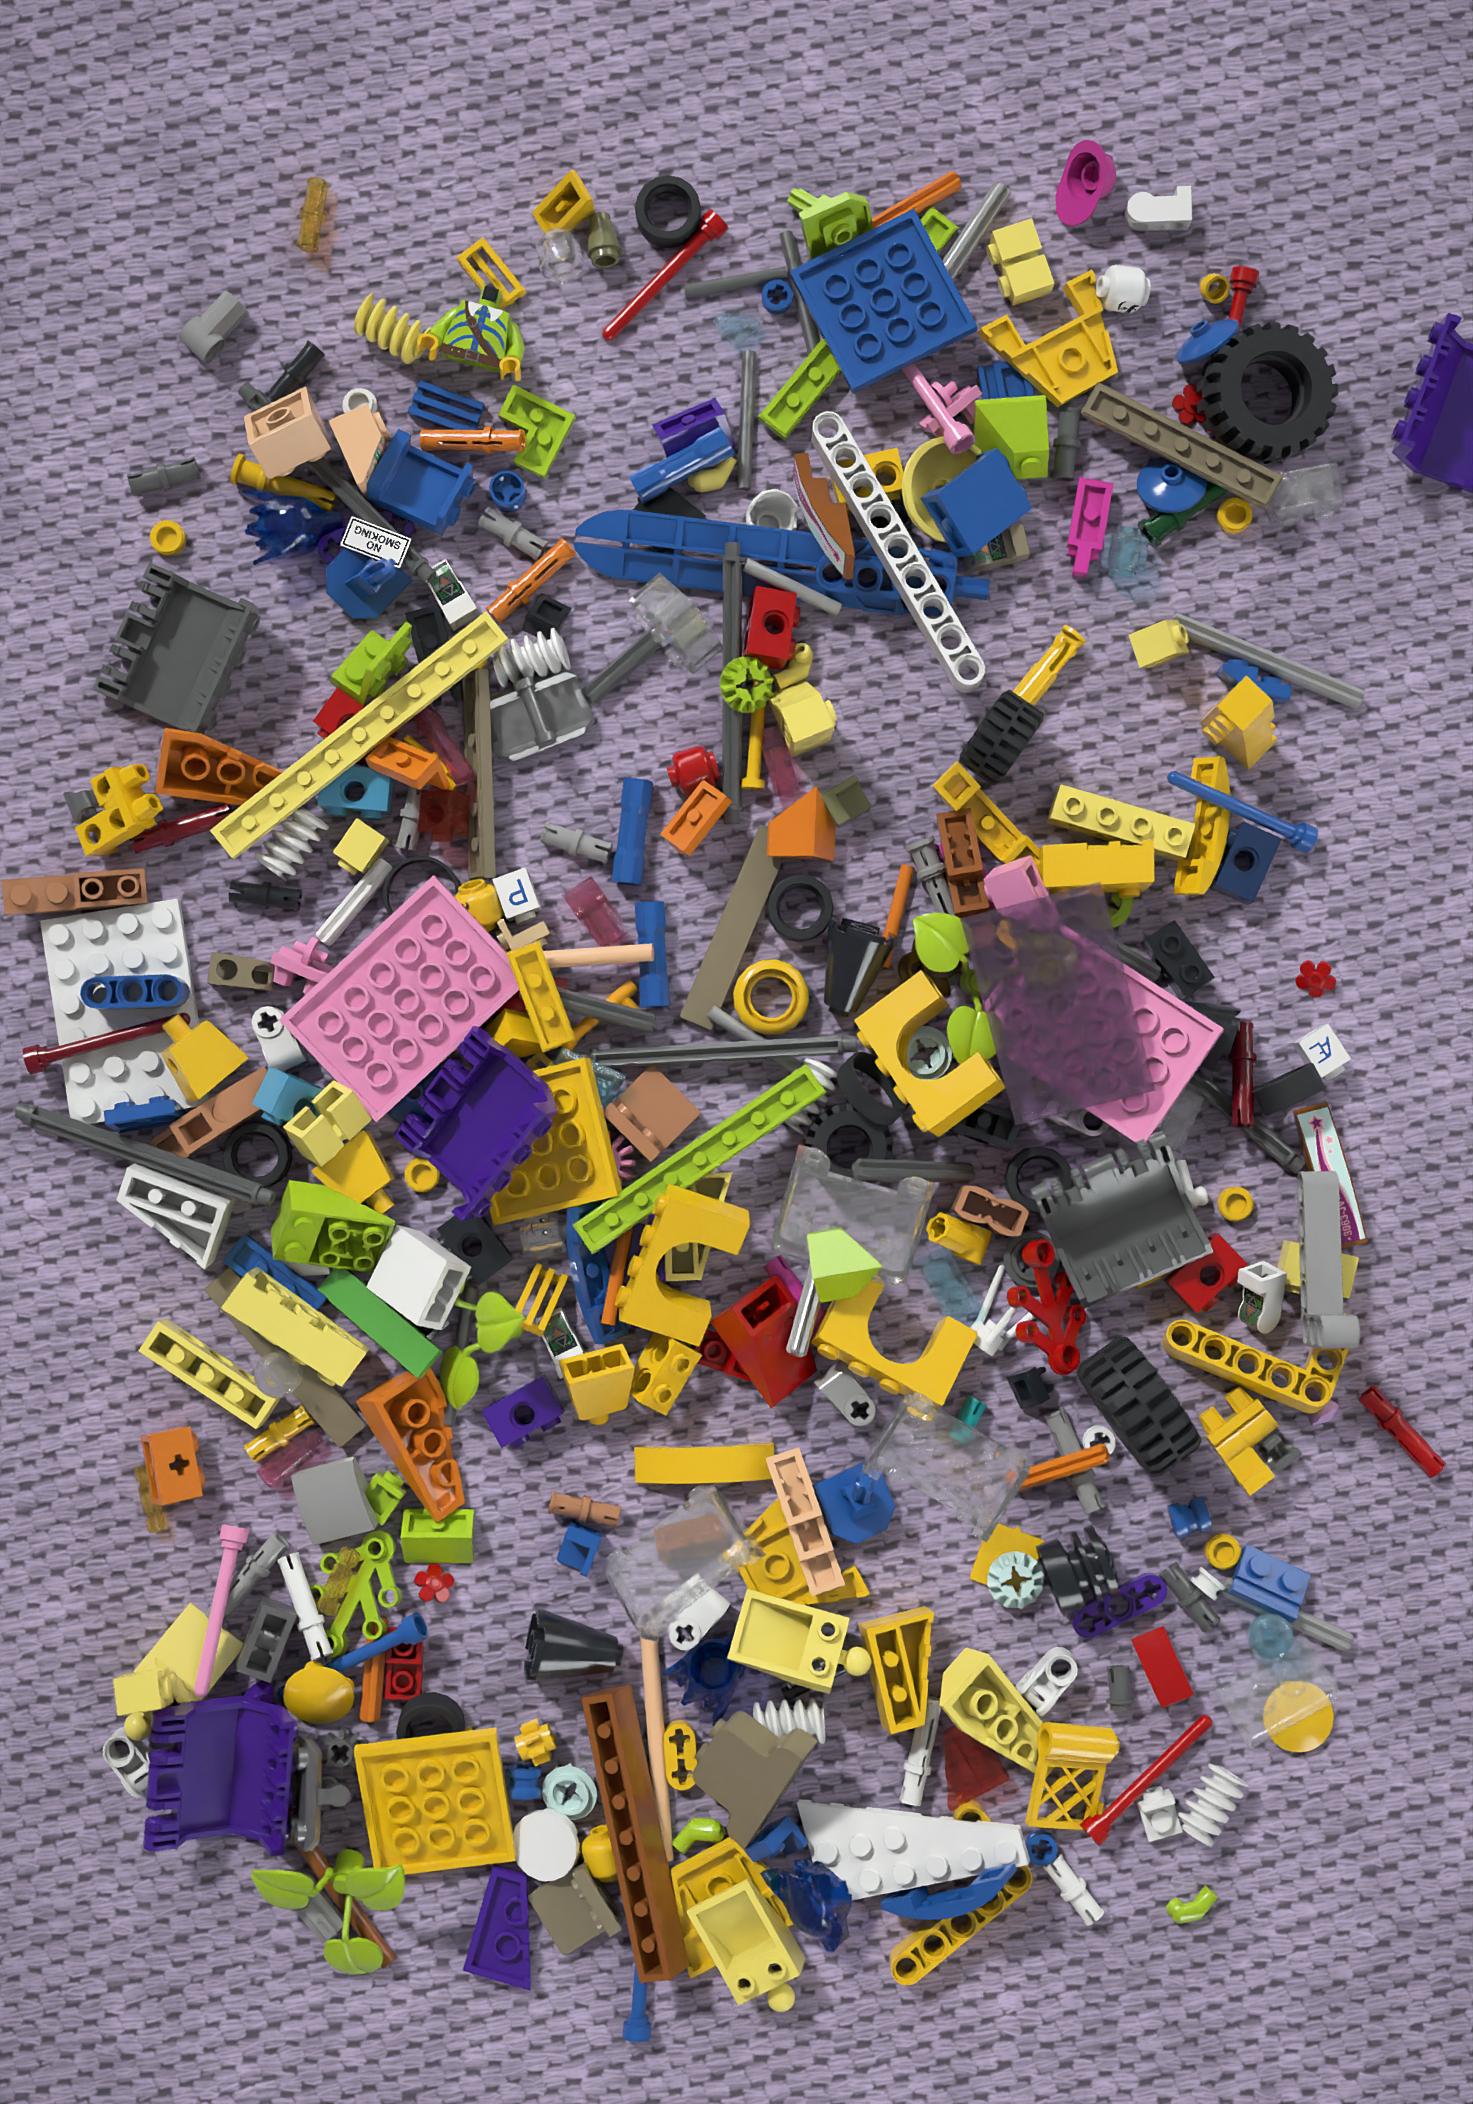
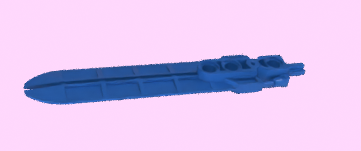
M621 509L596 514L580 524L575 532L577 536L623 542L622 546L574 541L575 551L590 567L613 578L723 592L722 559L681 554V551L689 550L725 555L726 542H739L740 557L777 561V566L761 565L842 603L841 607L892 615L910 613L907 606H903L899 592L868 539L852 538L855 553L853 579H845L842 575L837 578H830L825 575L823 568L832 562L827 558L812 532ZM630 543L673 548L674 553L631 548ZM894 546L888 550L889 554L897 559L907 555L906 551L900 546ZM917 548L921 556L929 558L928 562H925L933 576H940L945 579L946 585L941 590L951 606L953 596L987 600L989 579L957 576V557L954 553H947L933 548L931 551ZM785 563L816 566V570L784 566ZM865 567H870L876 571L877 577L872 582H863L859 579L858 572ZM742 571L743 595H751L756 586L780 590ZM911 576L905 580L906 584L913 589H919L924 586L922 579L917 576ZM796 598V601L805 602L799 598ZM928 606L923 609L925 616H942L941 611L934 606Z

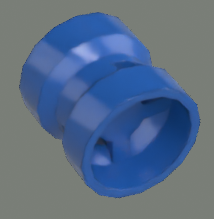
M508 470L494 475L489 489L496 507L507 513L521 509L525 504L527 496L520 476Z
M1202 1496L1191 1499L1189 1505H1181L1180 1503L1167 1505L1171 1525L1177 1539L1188 1537L1194 1529L1200 1533L1212 1530L1209 1512Z

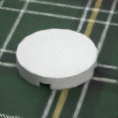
M544 1808L543 1810H534L525 1815L515 1826L513 1832L518 1866L527 1875L539 1881H554L564 1877L577 1864L581 1853V1842H578L576 1835L578 1831L575 1824L565 1814L557 1812L555 1809Z

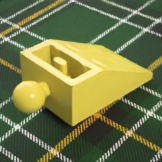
M747 1589L728 1654V1660L790 1683L827 1694L831 1692L838 1664L844 1665L845 1670L854 1676L865 1674L871 1666L870 1654L864 1648L853 1647L848 1651L842 1650L850 1618ZM823 1626L833 1628L835 1633L827 1637L822 1634L821 1628ZM817 1659L820 1662L824 1661L826 1667L823 1671H815L812 1668V1662Z
M190 1602L134 1672L169 1666L170 1674H175L178 1688V1693L176 1696H173V1700L176 1699V1702L181 1704L183 1702L205 1700L240 1654L244 1643L222 1626L208 1694L203 1698L196 1697L194 1687L209 1619L201 1609ZM153 1710L132 1713L126 1718L124 1731L130 1739L140 1741L150 1735L152 1731Z
M749 1878L687 1909L686 1912L738 2006L767 1992V2002L774 2011L786 2012L793 2006L795 1993L792 1987L785 1982L800 1976L805 1956L789 1927ZM777 1963V1965L770 1967V1964Z

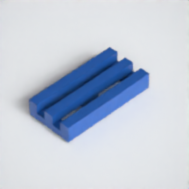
M419 380L417 392L414 393L412 405L408 409L410 416L448 430H477L485 409L484 403ZM427 392L476 411L474 414L425 397L424 393ZM423 404L470 421V427L421 410L419 406Z

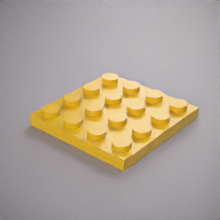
M590 1057L533 1071L548 1084L558 1111L551 1119L553 1122L551 1129L543 1137H537L531 1145L533 1151L529 1158L521 1165H516L510 1173L512 1179L502 1191H496L489 1200L492 1202L489 1210L493 1226L620 1195L619 1192L622 1191Z
M496 1727L355 1745L354 1756L374 1868H387L402 1864L406 1875L516 1861L513 1829Z

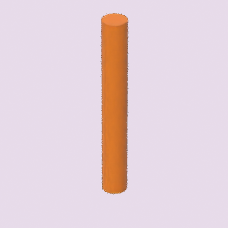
M901 864L883 937L887 938L889 932L896 936L898 935L915 867ZM894 948L883 965L884 968L890 967Z
M633 1227L616 1240L601 1320L603 1324L615 1326L618 1307L615 1306V1300L623 1284Z

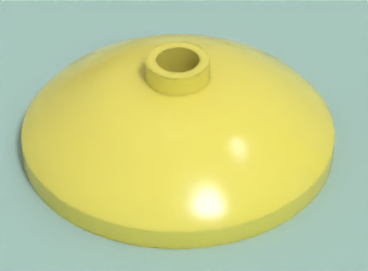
M944 436L937 437L919 446L906 464L902 479V496L905 509L914 525L931 539L946 542L920 498L930 490H935L936 487L942 488L977 461L976 456L982 451L974 444L965 452L954 455L944 443Z

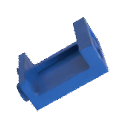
M398 429L367 482V501L443 536L448 525L453 527L457 522L461 512L459 505L463 498L469 499L474 491L477 481L473 478L474 465L467 462L462 470L411 446V434Z
M998 448L981 452L976 456L977 461L942 488L930 490L920 498L956 557L973 555L1032 509L1027 500L1025 489L1015 479L1010 470L1009 461L1000 453Z

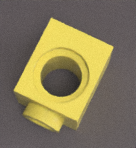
M1163 620L1129 634L1139 668H1152L1189 653L1187 647L1189 642L1188 633L1185 627L1179 624L1178 620Z
M356 818L333 853L341 858L337 864L354 876L358 870L366 874L390 841Z

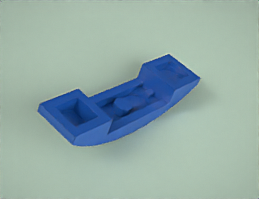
M601 1200L568 1208L566 1218L567 1250L573 1284L583 1317L597 1345L629 1335L627 1323L619 1321V1307L615 1326L601 1323L610 1277L605 1249L603 1247L595 1254H592L573 1227V1224L601 1206Z
M1015 1863L986 1868L968 1887L929 1894L926 1886L891 1892L880 1904L882 1909L887 1912L913 1919L939 1920L960 1916L990 1901L1016 1872L1017 1867Z

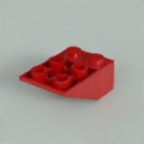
M777 1274L752 1288L710 1321L770 1408L777 1405L817 1372L810 1345L805 1356L796 1357L787 1353L786 1348L798 1305Z

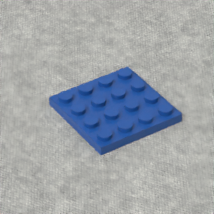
M914 208L790 271V277L852 394L977 331V324Z

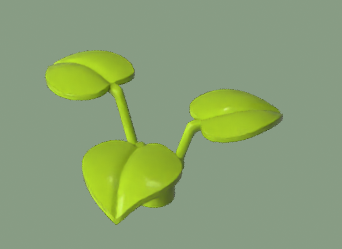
M928 913L917 916L912 921L915 934V948L924 966L934 972H948L958 965L959 960L962 963L963 968L961 971L963 974L960 978V988L963 993L971 996L970 1000L974 1002L975 1010L968 1006H960L952 1012L948 1019L947 1038L953 1056L960 1065L977 1052L988 1060L1003 1045L1005 1028L1000 1017L992 1011L981 1012L982 1004L979 1000V996L985 995L991 990L994 980L1024 972L1025 983L1030 989L1047 991L1065 981L1072 972L1077 959V948L1074 944L1054 933L1037 931L1024 937L1017 948V959L1022 966L990 974L984 968H969L968 959L963 954L973 948L975 937L972 929L964 920L946 913Z
M464 1282V1284H463V1286H462V1288H461V1290H460V1292H459L458 1295H460V1294L462 1293V1291H463V1289H464V1286H465V1282ZM496 1292L485 1293L477 1305L462 1301L458 1296L454 1302L455 1306L476 1311L478 1321L476 1323L478 1342L466 1347L463 1352L458 1346L449 1347L440 1365V1381L443 1392L450 1404L457 1410H461L462 1406L473 1398L479 1384L478 1367L474 1359L469 1357L470 1354L480 1348L487 1353H495L502 1349L511 1339L519 1338L523 1331L519 1327L523 1323L525 1316L516 1311L503 1296Z
M351 1849L341 1850L337 1854L334 1868L327 1867L325 1875L315 1887H313L314 1882L311 1878L298 1872L252 1870L251 1878L261 1896L269 1904L282 1909H300L307 1906L309 1896H317L326 1883L331 1880L333 1889L336 1892L346 1894L342 1940L330 1939L326 1941L323 1950L326 1961L336 1970L347 1974L372 1973L381 1966L383 1952L376 1943L365 1938H349L352 1899L354 1896L355 1900H362L367 1907L373 1910H390L398 1906L405 1891V1873L402 1864L387 1868H363L365 1858L361 1853Z

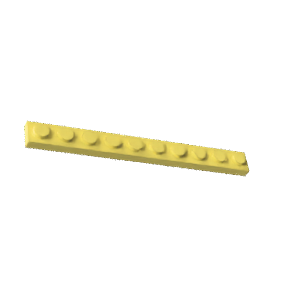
M485 611L210 830L231 858L236 859L509 642L507 636Z

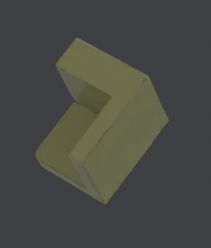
M856 774L821 795L837 829L871 808V803L858 784L859 779Z

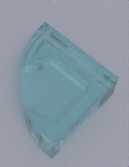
M725 313L713 319V323L734 349L762 328V324L750 315Z

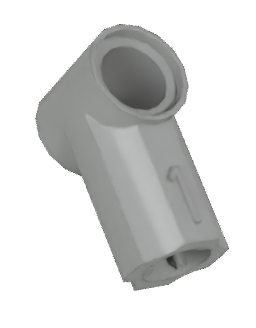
M225 290L201 317L196 316L186 323L179 334V340L204 363H210L216 358L217 355L215 353L219 354L223 350L226 343L225 339L249 312L239 300Z
M306 1871L298 1872L311 1878L314 1882L313 1887L319 1883L312 1873ZM322 1890L315 1897L309 1896L307 1906L300 1909H289L301 1917L322 1944L330 1940L343 1928V1915Z

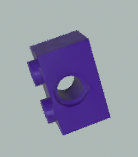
M544 1374L485 1407L481 1412L500 1447L503 1448L510 1444L512 1449L529 1441L531 1438L528 1433L541 1427L542 1431L545 1432L561 1423L562 1421L559 1416L565 1412V1409L547 1376ZM518 1406H530L535 1414L534 1420L529 1423L521 1422L516 1416Z

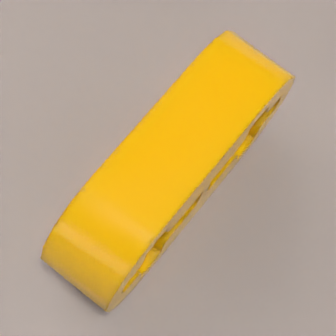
M676 1720L667 1726L664 1733L666 1777L668 1783L673 1788L687 1790L695 1784L693 1770L698 1764L694 1758L697 1754L696 1736L694 1728L690 1723ZM676 1729H682L683 1734L690 1737V1739L684 1740V1751L677 1752L676 1740H670L669 1737L675 1735ZM684 1758L686 1770H692V1774L687 1775L686 1781H679V1776L673 1775L672 1772L678 1770V1759Z

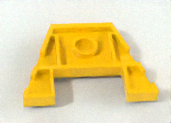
M1092 269L1067 282L1063 287L1064 292L1079 315L1078 318L1027 345L1024 344L1007 314L985 325L978 332V335L1038 391L1045 395L1057 408L1092 390L1097 382L1103 384L1114 378L1118 373L1108 330L1105 331L1101 315L1103 307L1101 299L1097 298L1094 285L1096 278Z
M778 1497L728 1548L749 1590L802 1605L821 1602L829 1603L852 1597L860 1598L870 1594L856 1565L853 1564L841 1571L845 1586L813 1597L811 1596Z
M730 1837L671 1868L676 1905L689 1967H687L688 1975L691 1979L713 1968L716 1964L686 1912L687 1909L749 1878L763 1897L769 1900L773 1909L788 1927L812 1914L809 1904L761 1860L753 1862L745 1853V1850Z

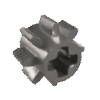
M346 1726L340 1729L338 1736L329 1731L325 1738L330 1745L322 1746L320 1749L322 1754H327L328 1761L325 1767L328 1768L331 1765L339 1767L340 1774H343L348 1764L356 1768L354 1748L355 1745H358L357 1739L360 1733L357 1732L352 1736L347 1733ZM345 1744L349 1750L341 1756L338 1755L336 1750Z

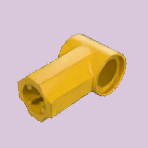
M941 1212L934 1218H930L926 1227L929 1241L951 1250V1254L980 1266L993 1235V1232L966 1221L962 1222Z

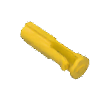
M1063 625L1060 634H1057L1054 643L1013 690L1015 694L1033 706L1036 705L1057 678V674L1068 660L1076 655V650L1086 644V640L1075 629L1067 625Z

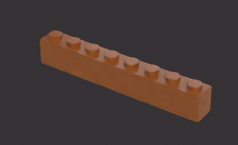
M631 1684L601 1688L582 1697L581 1701L639 1983L672 1980L689 1967L632 1688Z

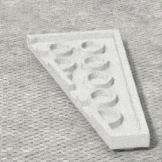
M799 1799L797 1802L825 1906L979 1875L986 1868L1015 1863L1016 1867L1028 1865L1030 1861L1020 1825L980 1820L969 1822L954 1820V1817L947 1816L936 1818L921 1816V1813L872 1807L861 1809L845 1807L844 1804L830 1803V1805L812 1803V1800Z

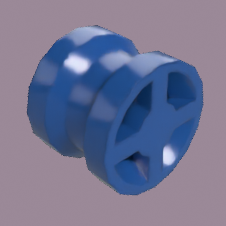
M526 1763L507 1765L506 1775L510 1778L509 1785L506 1787L507 1797L518 1800L539 1798L541 1788L537 1783L538 1778L541 1776L542 1767L540 1765L535 1767L534 1764Z

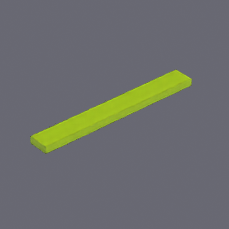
M932 206L920 220L938 254L957 233L959 228ZM823 338L758 416L760 422L784 441L841 374Z
M803 1065L619 1192V1196L612 1197L573 1224V1227L590 1252L595 1254L651 1215L658 1194L664 1195L668 1184L684 1189L690 1188L826 1094V1091L808 1065Z

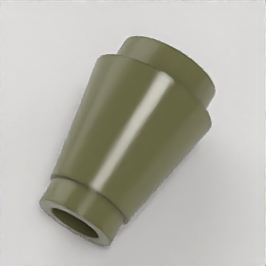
M596 212L590 216L587 256L595 267H612L619 262L621 248L610 215L606 212Z

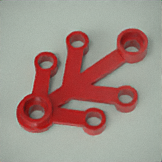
M1046 1239L1030 1241L1024 1247L1022 1257L1024 1262L1034 1270L1041 1303L1030 1294L1026 1286L1011 1287L1007 1292V1301L1013 1308L1023 1307L1048 1328L1050 1338L1039 1331L1037 1323L1033 1320L1019 1322L1015 1329L1016 1337L1022 1343L1032 1342L1046 1353L1049 1365L1054 1373L1061 1376L1069 1375L1080 1364V1352L1075 1345V1341L1081 1325L1086 1321V1312L1081 1305L1067 1306L1074 1289L1066 1271L1055 1275L1054 1284L1058 1291L1054 1298L1047 1267L1052 1265L1055 1258L1054 1248ZM1062 1320H1064L1065 1324L1067 1325L1064 1333L1061 1326Z

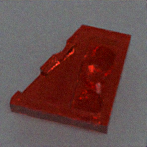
M956 1725L943 1732L945 1776L948 1793L947 1806L950 1811L1009 1781L1010 1776L995 1750L960 1731Z

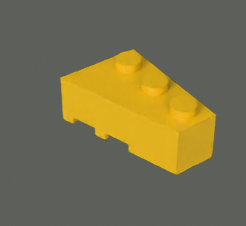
M1248 676L1244 677L1199 722L1204 728L1202 730L1203 735L1215 745L1220 743L1248 770L1277 741V737L1272 734L1276 730V726L1272 722L1270 723L1274 718L1273 700Z
M1154 839L1143 840V845H1121V841H1110L1109 845H1088V843L1043 845L1039 850V874L1050 898L1070 897V892H1083V897L1085 898L1105 897V892H1119V897L1121 898L1139 897L1140 892H1144L1154 883Z
M926 1606L858 1623L863 1648L868 1651L871 1657L869 1674L881 1726L890 1734L925 1725L928 1659L931 1656V1623L934 1620V1611Z

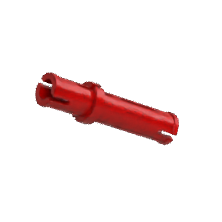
M1375 1385L1370 1386L1361 1394L1358 1401L1378 1421V1427L1382 1431L1386 1430L1429 1478L1436 1476L1444 1469L1443 1467L1446 1466V1462L1434 1452L1430 1445L1403 1417V1411L1399 1407H1394Z

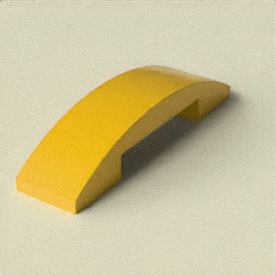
M1221 756L1194 758L1191 778L1230 796L1225 758ZM1197 797L1194 817L1195 828L1191 838L1189 856L1187 860H1178L1173 894H1205L1216 875L1224 853L1230 811Z
M956 761L932 785V788L951 811L957 812L960 809L971 808L977 840L1003 865L1031 855L1039 872L1040 849L1028 836L1023 835L980 789L981 786Z
M774 1443L695 1447H634L635 1483L692 1484L772 1479L766 1458L774 1456Z

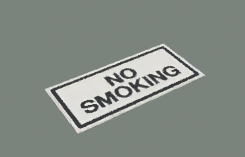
M352 516L340 545L377 560L382 558L389 560L392 558L396 562L394 566L400 568L411 538Z

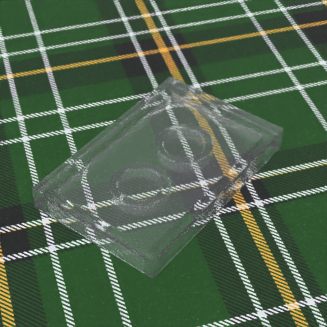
M1304 1633L1212 1685L1249 1749L1254 1748L1342 1698L1340 1691Z

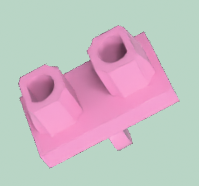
M936 381L930 385L952 417L960 413L967 424L975 422V400H979L978 397L982 395L977 385H974L972 388L966 385L952 397L950 395L958 390L953 381L944 388ZM932 413L918 423L924 432H931L936 438L944 436V429Z
M312 937L307 945L296 941L293 949L282 946L278 953H273L270 963L275 965L273 981L278 984L290 987L294 983L297 974L307 978L303 989L305 995L335 967L326 964L329 954L318 950L320 939Z

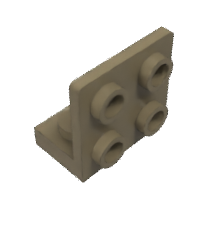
M584 1859L578 1862L564 1877L554 1881H547L528 1894V1900L562 1955L569 1954L604 1931L611 1937L622 1930L623 1915L604 1884L598 1878L590 1876L588 1873L589 1868Z

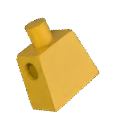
M178 1013L162 1025V1028L174 1041L161 1053L162 1058L189 1103L202 1098L248 1059V1056L207 1020L199 1022L190 1028Z
M363 1130L347 1142L337 1152L336 1156L327 1161L322 1167L318 1165L311 1170L328 1188L361 1204L367 1202L371 1209L381 1214H385L395 1206L383 1190L395 1178L369 1130Z
M623 1343L559 1360L566 1389L578 1419L583 1421L588 1419L594 1425H602L608 1421L610 1413L624 1410L627 1407L634 1366Z

